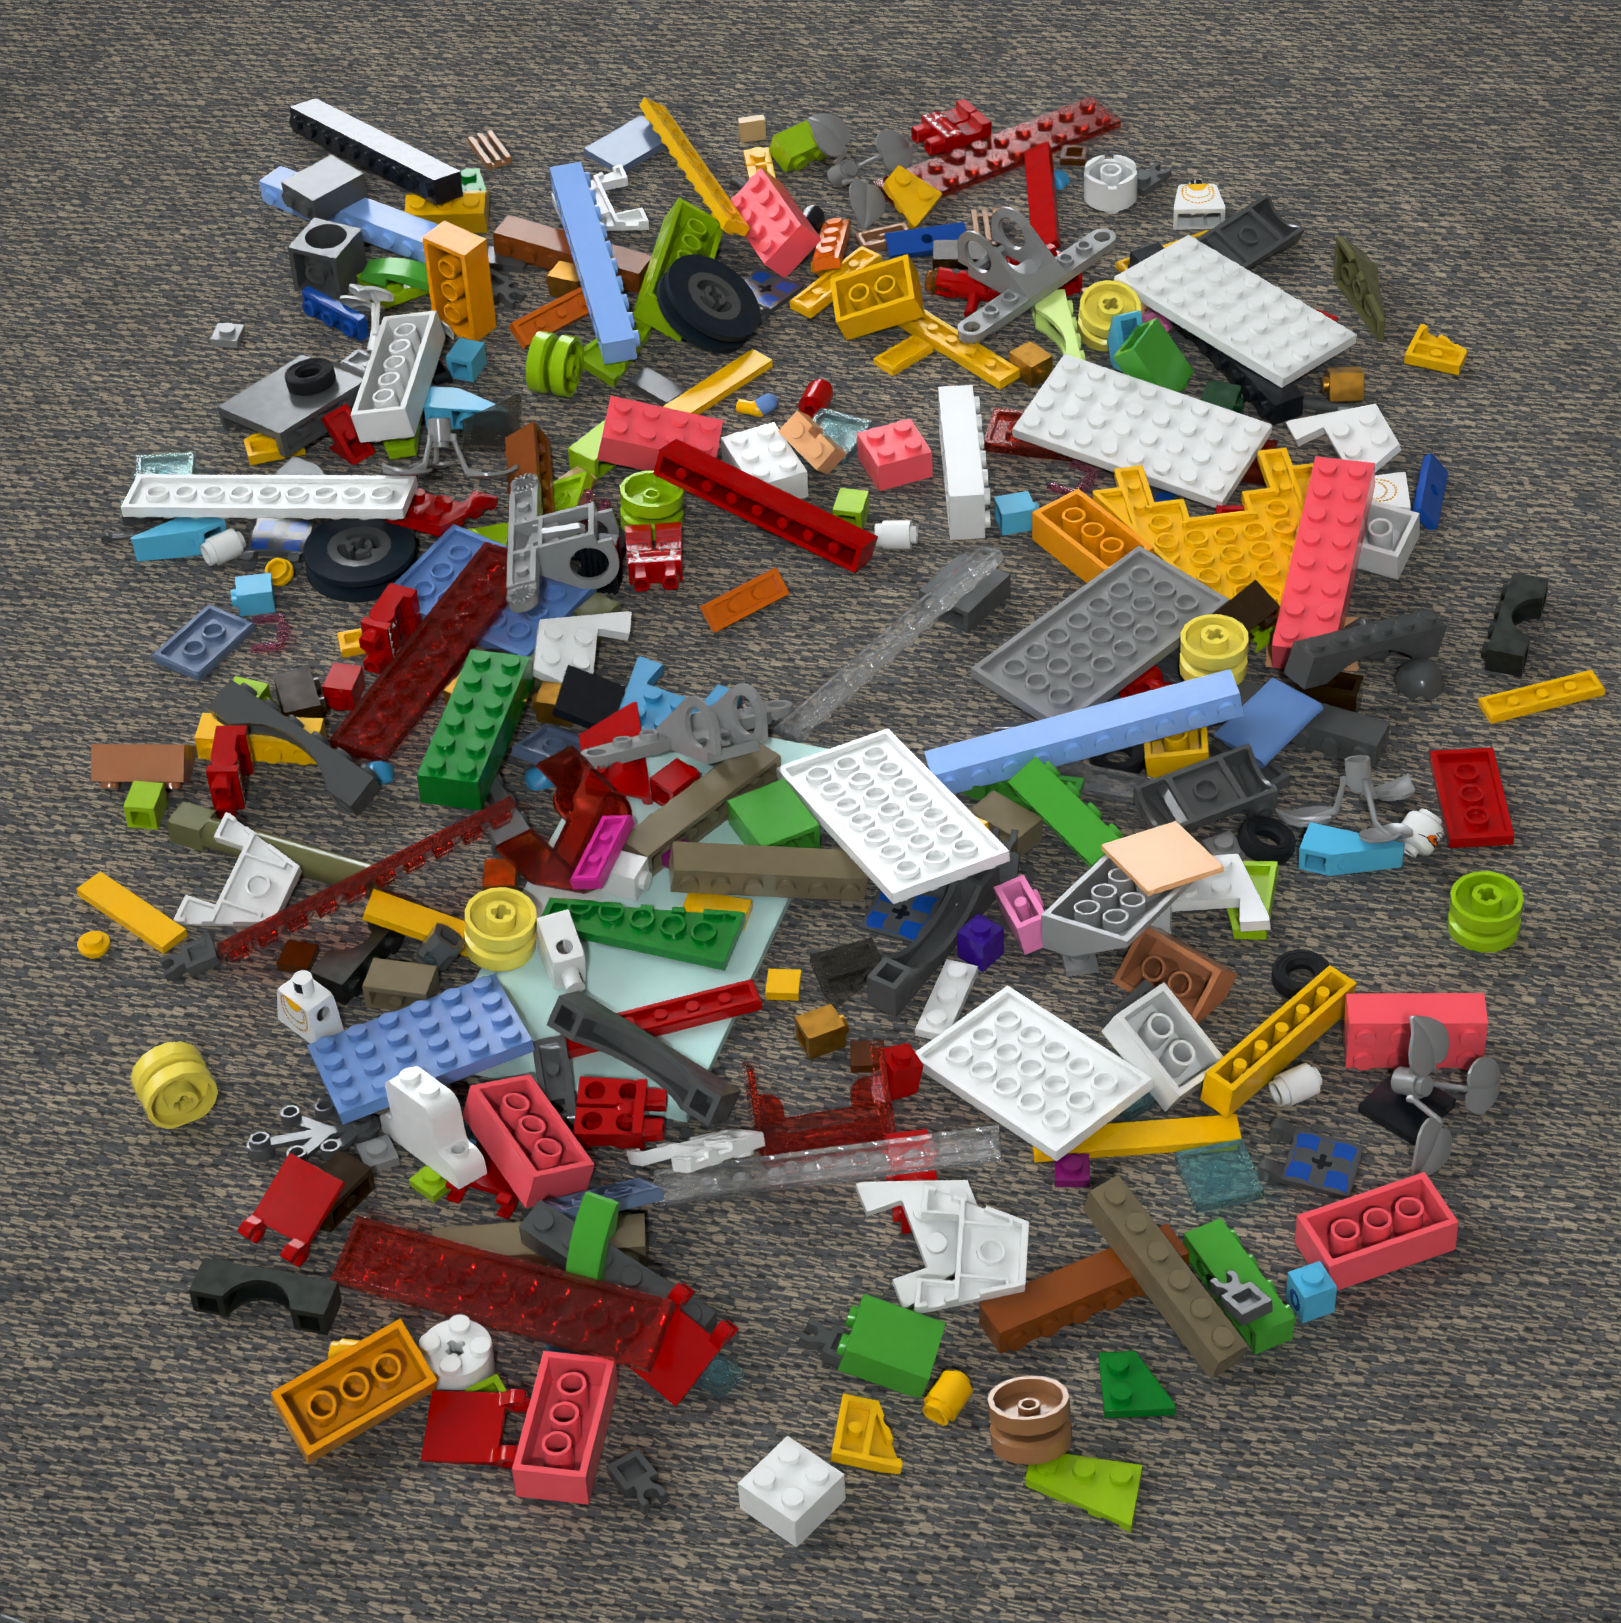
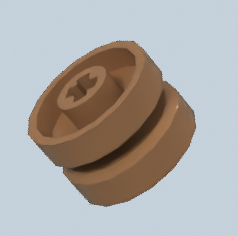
M1029 1375L1015 1377L999 1383L990 1391L987 1398L988 1415L991 1421L990 1440L993 1452L1001 1459L1015 1464L1026 1465L1047 1463L1061 1457L1070 1449L1073 1441L1072 1425L1069 1419L1071 1412L1070 1396L1067 1388L1059 1381L1044 1376Z

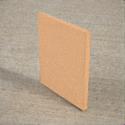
M1176 821L1101 845L1102 851L1147 896L1224 872V866Z

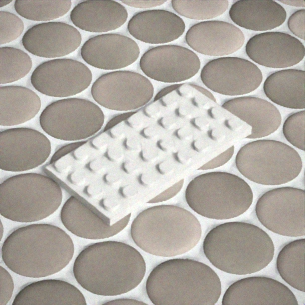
M1190 235L1114 277V281L1130 286L1144 305L1281 388L1356 343L1357 334Z
M1064 354L1017 421L1012 432L1015 438L1114 472L1115 468L1143 465L1149 485L1216 508V505H1226L1255 460L1257 452L1262 449L1271 435L1272 424Z
M888 728L776 768L778 780L785 779L815 820L893 904L906 901L928 891L936 890L952 882L966 879L971 875L993 869L1010 861L1009 850Z

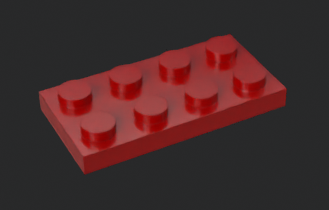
M1493 747L1430 751L1429 762L1448 847L1513 845L1514 832Z

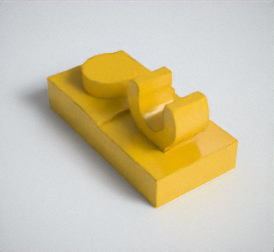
M754 147L743 150L748 179L755 175L760 168L776 178L772 157L768 152L769 147Z

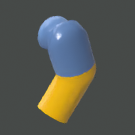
M771 393L764 394L754 401L739 399L736 404V412L762 417L778 407L779 400Z

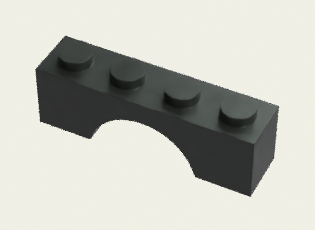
M1513 572L1510 583L1503 584L1500 599L1503 603L1497 602L1494 620L1497 621H1491L1487 637L1490 642L1484 641L1481 659L1486 660L1485 670L1522 677L1528 658L1530 636L1522 633L1515 626L1526 620L1541 618L1547 600L1549 579Z
M385 888L381 890L382 892H385L387 894L416 903V900L410 899L408 897L392 892ZM367 922L368 929L372 932L370 937L352 949L343 951L328 950L310 970L312 978L329 990L336 1002L347 1005L353 997H358L362 993V985L373 958L387 959L390 954H396L400 948L401 941L406 935Z
M204 1258L189 1289L194 1311L227 1317L243 1304L259 1300L273 1301L284 1306L290 1312L294 1329L323 1335L329 1334L342 1304L339 1284L336 1281H331L327 1278L298 1275L294 1272L270 1270L260 1266L231 1263L222 1259Z

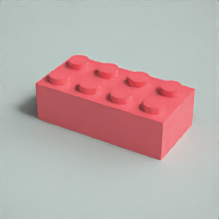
M762 168L731 198L732 203L750 227L745 237L764 265L782 277H787L822 240L784 185Z
M610 396L597 460L645 471L654 470L659 450L675 439L716 458L723 420Z
M1484 993L1346 994L1343 1028L1345 1068H1356L1362 1071L1371 1068H1391L1396 1070L1399 1066L1409 1068L1410 1016H1426L1436 1019L1447 1029L1449 1049L1446 1058L1441 1063L1436 1064L1437 1069L1460 1068L1462 1070H1469L1472 1063L1485 1054L1488 1018Z
M530 1074L470 1086L462 1117L525 1208L535 1206L539 1200L543 1201L588 1189L595 1165Z
M1422 1172L1297 1215L1295 1244L1308 1265L1321 1261L1336 1284L1338 1291L1455 1250L1459 1222L1426 1173Z
M543 1351L512 1467L516 1497L589 1505L618 1389L615 1358Z

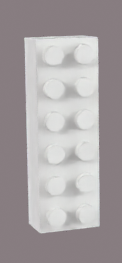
M437 310L383 317L351 412V418L360 443H376L382 440L415 437L446 338Z
M973 385L938 387L939 435L950 540L985 538V528H991L990 510H985L990 505V488L987 487L988 470L984 469L986 468V452L984 450V434L981 432L979 396H974Z

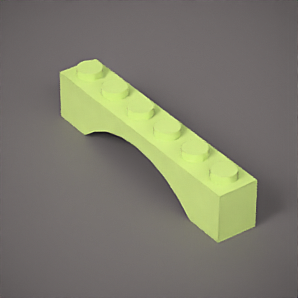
M1065 289L1056 290L1032 306L1035 329L1052 339L1063 355L1067 354L1085 360L1084 350H1081L1080 333H1077L1076 316H1073L1072 300H1067Z

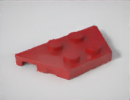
M637 701L628 704L579 734L581 751L613 742L615 737L639 735V732L642 730ZM646 757L626 763L614 762L611 766L603 767L602 769L597 766V769H594V766L592 769L583 767L587 792L599 795L609 794L613 798L622 800L629 796L642 799L643 804H653Z

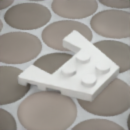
M622 164L612 167L613 172L604 175L600 172L593 175L594 180L591 181L592 187L589 189L594 188L597 205L594 206L600 207L602 222L600 224L605 223L606 231L649 230V220L643 208L615 213L607 197L606 190L628 186V177ZM552 193V194H551V195H552V203H553V205H554V207H555V210H556V212H557V214H558V216H559V218H560V214H559V211H558V208H557V204H556V201H555V198H554V194Z
M1376 404L1286 422L1288 430L1298 447L1326 434L1340 459L1375 463V473L1401 451L1398 440Z
M625 611L540 619L537 628L532 676L542 681L562 683L568 665L593 674L597 636L628 641L632 612Z
M225 812L214 838L217 843L242 850L216 904L185 895L173 921L179 925L276 927L302 870L298 864L274 846L267 844L259 838L253 830L242 825L230 813Z
M1239 854L1212 855L1224 866V872L1195 881L1151 924V926L1159 927L1172 935V912L1240 907L1241 932L1271 930L1270 917Z
M730 1128L689 1137L690 1140L681 1143L664 1142L656 1144L657 1148L640 1151V1148L627 1151L629 1163L637 1166H645L671 1159L673 1171L691 1173L708 1166L721 1164L724 1160L730 1158L751 1156L754 1154L753 1150L765 1146L763 1132Z
M968 1180L856 1183V1191L866 1217L902 1206L926 1268L893 1279L892 1284L901 1307L909 1310L914 1307L916 1278L948 1280L955 1274L959 1223L921 1219L924 1184L937 1187L938 1192L951 1197L953 1194L964 1197L966 1202L978 1206Z
M924 1184L921 1219L959 1223L954 1281L916 1278L914 1312L923 1314L1025 1292L1029 1221L988 1206L985 1209L966 1202L964 1197L953 1194L951 1197L938 1192L937 1187Z

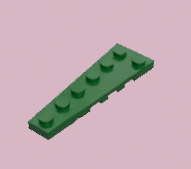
M551 897L541 915L542 917L568 909L579 939L723 971L726 970L746 922L745 913L738 911L704 909L703 913L686 912L685 907L659 910L654 909L653 905L641 904L639 908L623 907L618 902H596Z

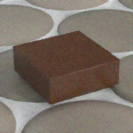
M1063 145L1060 165L1085 166L1089 146Z
M287 940L277 961L278 970L294 973L301 970L310 972L320 952L319 945Z
M884 1040L850 1041L851 1073L874 1072L878 1049L884 1048Z

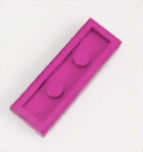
M631 815L602 816L570 879L573 889L603 888L635 824Z

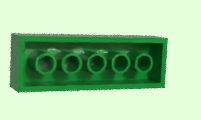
M470 650L417 773L421 803L482 811L533 687L530 656Z

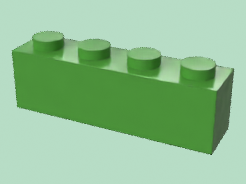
M1035 756L1008 783L1013 792L1037 816L1041 817L1043 822L1091 868L1105 855L1101 845L1124 838V835L1113 823L1107 826L1100 819L1103 816L1102 813L1091 802L1085 805L1079 799L1082 795L1070 781L1064 784L1058 778L1061 775L1051 762L1042 763Z
M1222 1218L1184 1233L1183 1245L1189 1251V1263L1209 1291L1211 1279L1216 1278L1220 1283L1226 1284V1272L1233 1270L1239 1276V1282L1242 1285L1251 1281L1272 1300L1273 1312L1244 1326L1222 1308L1254 1355L1293 1339L1294 1324H1296V1318L1292 1308L1288 1304H1283L1277 1295L1273 1282L1270 1279H1265L1259 1271L1258 1263L1254 1256L1247 1254L1241 1246L1240 1239L1235 1230H1230ZM1212 1294L1221 1307V1299Z

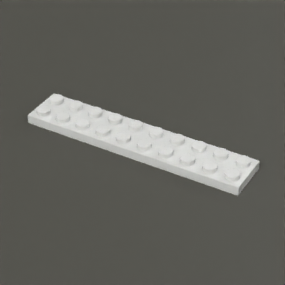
M138 474L121 505L123 517H163L166 519L173 517H191L193 519L218 517L220 519L303 518L309 520L313 518H331L339 520L342 518H359L360 520H397L405 518L418 487L416 476Z

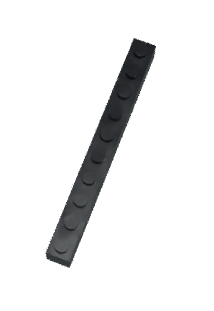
M316 98L290 106V126L294 132L435 205L463 196L461 171Z
M1157 242L1131 251L1128 269L1163 250L1164 247ZM1177 325L1185 333L1186 337L1199 348L1202 355H1205L1214 364L1216 370L1220 371L1228 379L1230 384L1242 386L1241 393L1243 398L1257 409L1261 418H1266L1274 426L1302 416L1304 395L1292 382L1281 388Z

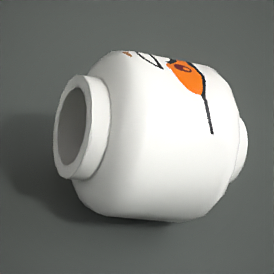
M1423 808L1419 811H1410L1401 824L1408 825L1413 829V837L1397 840L1405 843L1404 853L1416 858L1418 854L1429 856L1433 853L1444 835V830L1441 826L1442 820Z

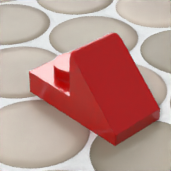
M346 403L320 419L335 442L329 449L354 466L375 454L376 451L370 442L360 443L351 418L352 411Z

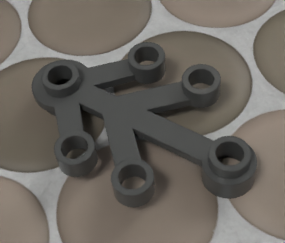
M331 1099L318 1100L314 1104L315 1116L321 1121L330 1120L337 1123V1125L329 1126L302 1116L298 1106L288 1105L280 1110L282 1124L286 1127H296L304 1131L270 1137L267 1132H255L250 1135L246 1144L248 1156L253 1162H266L275 1156L276 1148L292 1146L287 1149L286 1157L289 1153H292L308 1162V1159L321 1148L322 1158L327 1161L339 1150L344 1152L354 1142L362 1143L376 1138L380 1129L379 1119L375 1115L370 1114L342 1125Z

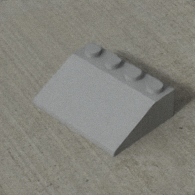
M1105 854L1041 914L1043 948L1070 957L1126 948L1194 882L1147 896Z

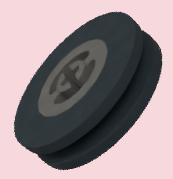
M702 255L682 256L672 263L658 282L656 297L664 318L680 336L699 348L715 353L734 352L745 344L759 325L760 307L749 285L734 270L713 258Z
M329 519L309 534L303 547L306 575L311 586L320 594L343 602H368L379 599L389 583L394 584L418 560L415 537L412 530L385 522V519Z

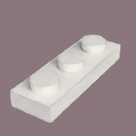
M946 959L915 1028V1036L933 1040L957 1022L978 975V966Z

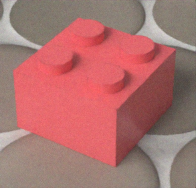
M911 419L900 420L892 424L857 433L858 459L878 491L933 477L932 451Z

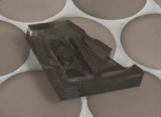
M515 394L464 419L463 449H506L505 437L521 429V394Z
M872 937L810 955V964L828 1005L832 1004L835 1010L867 985V976L882 960Z

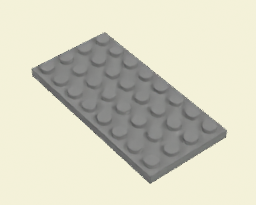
M1138 546L971 667V677L1037 720L1102 704L1180 646L1181 631L1186 623L1195 617L1214 614L1230 599L1143 547Z

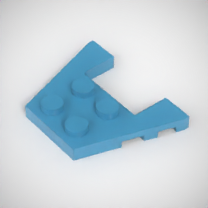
M639 656L620 709L637 701L641 730L656 729L686 697L653 686L664 674L663 664ZM718 684L704 701L710 707L730 688ZM742 695L738 699L737 706L743 702ZM694 707L691 714L697 713L700 710Z

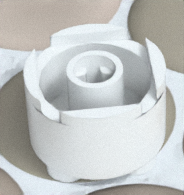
M1101 155L1089 160L1085 165L1084 201L1090 207L1104 211L1107 214H1116L1132 206L1137 200L1138 173L1135 162L1122 155H1114V159H1105V155Z
M455 1315L450 1320L435 1325L426 1334L421 1336L419 1340V1350L437 1379L436 1391H464V1389L495 1374L496 1367L491 1337L483 1326L471 1321L466 1315Z

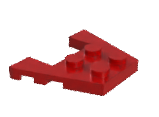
M417 487L405 518L397 520L385 519V522L440 537L453 524L462 526L464 525V519L468 517L476 519L482 516L483 510L487 508L492 511L498 505V497L474 490L462 503L452 500L447 495L436 496L426 493L425 490Z

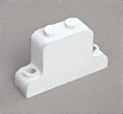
M418 1066L405 1068L399 1075L385 1082L390 1107L389 1111L380 1116L382 1131L385 1134H388L391 1139L458 1189L487 1174L484 1157L479 1149L468 1140L459 1101L449 1088Z

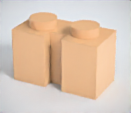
M798 410L778 431L817 471L824 474L830 473L847 455L832 438L822 434L824 430L809 415Z

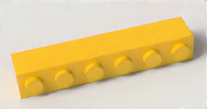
M1329 965L1205 1072L1200 1100L1224 1117L1228 1118L1345 1015L1346 994L1355 993L1357 982Z

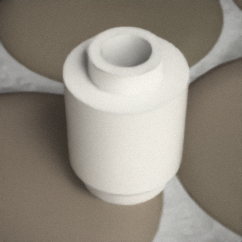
M883 520L882 523H876L874 535L878 536L876 547H883V550H911L912 544L918 543V526H913L912 520Z
M230 528L205 539V543L200 545V551L209 566L214 564L219 566L241 556L244 551L243 548L246 547V542L241 532H235L234 529Z
M1302 1063L1276 1075L1274 1080L1269 1082V1091L1279 1107L1285 1105L1291 1107L1318 1095L1322 1085V1077L1316 1067H1311L1308 1063Z

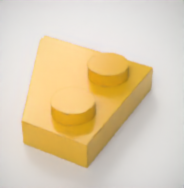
M1420 324L1405 353L1404 363L1459 375L1467 360L1468 350L1452 343L1450 339L1442 334L1438 338L1428 333L1427 325Z

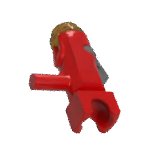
M935 267L934 270L928 269L925 278V291H930L932 295L968 300L964 311L966 318L976 312L979 301L990 302L1001 294L969 277L968 269L959 270L957 268Z

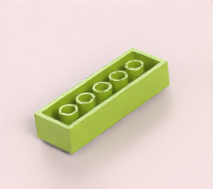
M680 197L676 200L663 220L632 312L633 317L657 329L665 336L671 337L678 342L681 341L683 337L670 326L659 308L656 297L657 285L672 263L682 256L702 255L715 259L723 230L720 228L721 224L717 219Z

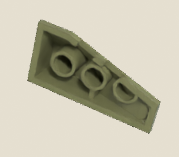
M1338 236L1336 237L1333 280L1377 341H1384L1385 317L1377 265L1369 259L1364 251L1344 237Z

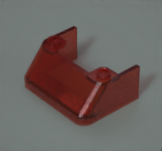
M571 745L538 762L536 765L557 787L553 796L554 809L566 821L554 848L533 828H530L498 844L495 850L533 885L587 894L596 889H573L570 879L602 816H632V809L627 799Z
M870 1041L874 1075L862 1077L853 1083L850 1089L852 1107L786 1118L783 1105L776 1096L768 1093H757L754 1068L749 1062L742 1063L753 1131L763 1132L765 1146L758 1148V1154L767 1167L771 1169H784L879 1153L880 1149L886 1148L885 1134L896 1133L884 1047L877 1041Z

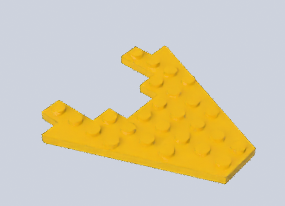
M1286 447L1258 451L1257 461L1267 488L1242 491L1241 501L1245 511L1189 517L1184 499L1154 502L1143 465L1115 468L1114 480L1117 488L1093 490L1092 499L1153 546L1154 555L1231 600L1256 579L1281 606L1314 463L1293 466ZM1280 608L1276 613L1275 617H1278Z

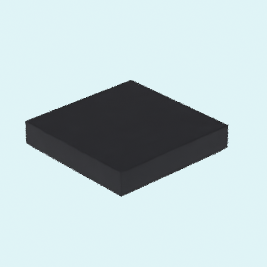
M568 665L551 715L589 729L619 710L626 687Z
M1392 1073L1359 1104L1358 1112L1415 1146L1420 1127L1430 1117L1413 1103L1406 1102V1095L1397 1094L1392 1090ZM1433 1087L1429 1096L1419 1099L1441 1118L1445 1117L1455 1107L1456 1103L1455 1098L1436 1087Z

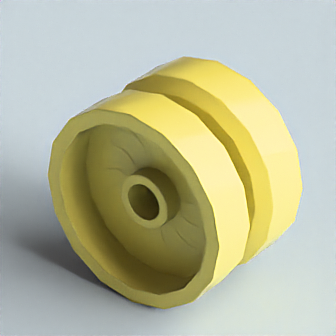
M1111 280L1100 281L1088 287L1080 299L1077 319V332L1080 333L1081 341L1091 349L1109 351L1107 338L1112 316L1137 310L1141 311V301L1137 293L1130 286Z
M1206 614L1195 617L1186 623L1180 636L1181 652L1179 663L1180 675L1184 681L1231 669L1236 685L1240 684L1247 674L1249 637L1244 625L1232 617L1221 614Z
M498 887L478 892L469 900L464 910L465 952L470 960L483 969L495 972L511 971L526 964L536 950L537 914L536 907L531 899L518 890Z
M182 1041L167 1042L149 1050L134 1065L130 1077L132 1087L138 1099L142 1102L148 1119L155 1126L165 1129H174L204 1117L215 1104L218 1095L216 1082L211 1072L206 1068V1063L201 1053L192 1044Z

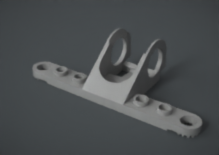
M1011 207L998 209L994 212L991 219L992 239L1002 244L999 247H993L978 232L965 231L958 239V262L968 267L969 277L1001 294L958 324L959 340L963 343L967 342V344H970V342L972 344H975V342L980 343V340L983 341L987 335L995 333L1102 259L1104 254L1111 252V250L1113 251L1116 248V234L1109 229H1096L1054 257L1028 220L1019 211ZM1003 218L1013 220L1021 228L1025 239L1024 247H1017L1007 239L1002 228ZM969 241H976L981 244L988 254L974 262L968 249ZM1004 256H1008L1020 262V264L1017 266L1010 264L1005 260Z
M525 473L523 477L519 475V478H514L515 480H512L510 483L511 494L509 495L506 599L510 610L515 613L526 612L538 604L540 575L581 589H598L612 582L619 571V555L612 537L598 540V521L606 526L609 534L619 535V527L612 508L597 511L595 503L591 502L541 515V484L537 475L532 473L527 475ZM584 519H588V532L586 533L585 525L579 522ZM595 548L607 556L609 565L605 572L599 576L583 577L575 573L571 568L570 560L572 556L575 557V553L581 549Z
M747 683L736 684L710 707L702 698L689 696L656 729L642 730L639 732V735L633 737H615L613 742L581 751V766L592 769L593 766L594 769H597V766L602 769L603 767L611 766L614 762L626 763L671 750L705 764H712L760 751V742H769L768 724H772L773 720L778 721L779 718L781 720L792 718L793 703L788 700L763 702L756 689ZM741 695L745 696L750 702L743 704V708L737 709L739 697ZM694 707L700 710L697 713L691 714ZM755 728L752 734L746 731Z

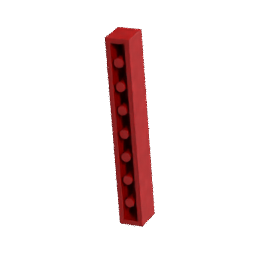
M678 439L673 440L659 450L653 475L854 573L867 565L871 560L878 536Z

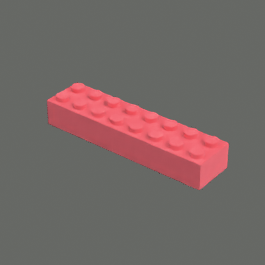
M1315 456L1271 645L1273 668L1285 669L1294 641L1344 629L1375 489V463Z

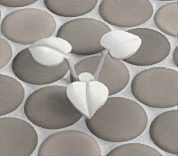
M349 284V291L355 296L341 295L339 302L356 311H371V332L366 350L367 353L371 354L381 326L379 325L380 312L385 310V307L380 305V301L391 302L394 300V295L388 290L375 286ZM440 320L444 334L454 339V332L451 327Z

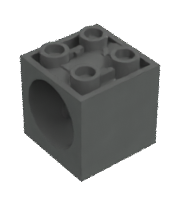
M314 217L288 246L294 289L302 291L310 286L336 300H339L341 295H347L350 292L349 284H357L356 275L362 273L367 265L362 229Z

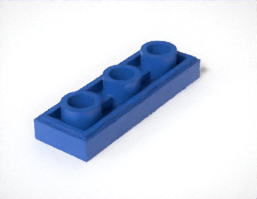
M964 222L885 233L884 239L889 260L906 254L910 258L933 255L934 240H958L960 235L966 231Z
M310 286L302 290V308L309 317L314 316L322 320L328 327L333 326L341 330L347 337H354L359 341L369 337L365 315Z
M1433 453L1423 457L1418 485L1415 490L1414 505L1411 511L1420 513V523L1428 530L1438 528L1449 473Z

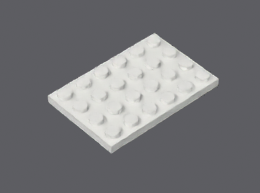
M1008 985L915 1052L924 1065L922 1072L1055 1161L1060 1160L1154 1088L1152 1077Z

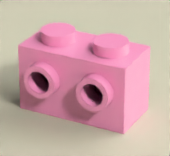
M1024 875L993 887L1000 912L1024 955L1043 948L1041 914L1045 911L1038 890H1032Z

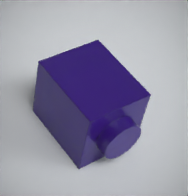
M979 913L957 931V957L968 964L978 966V970L982 972L1004 954V928Z

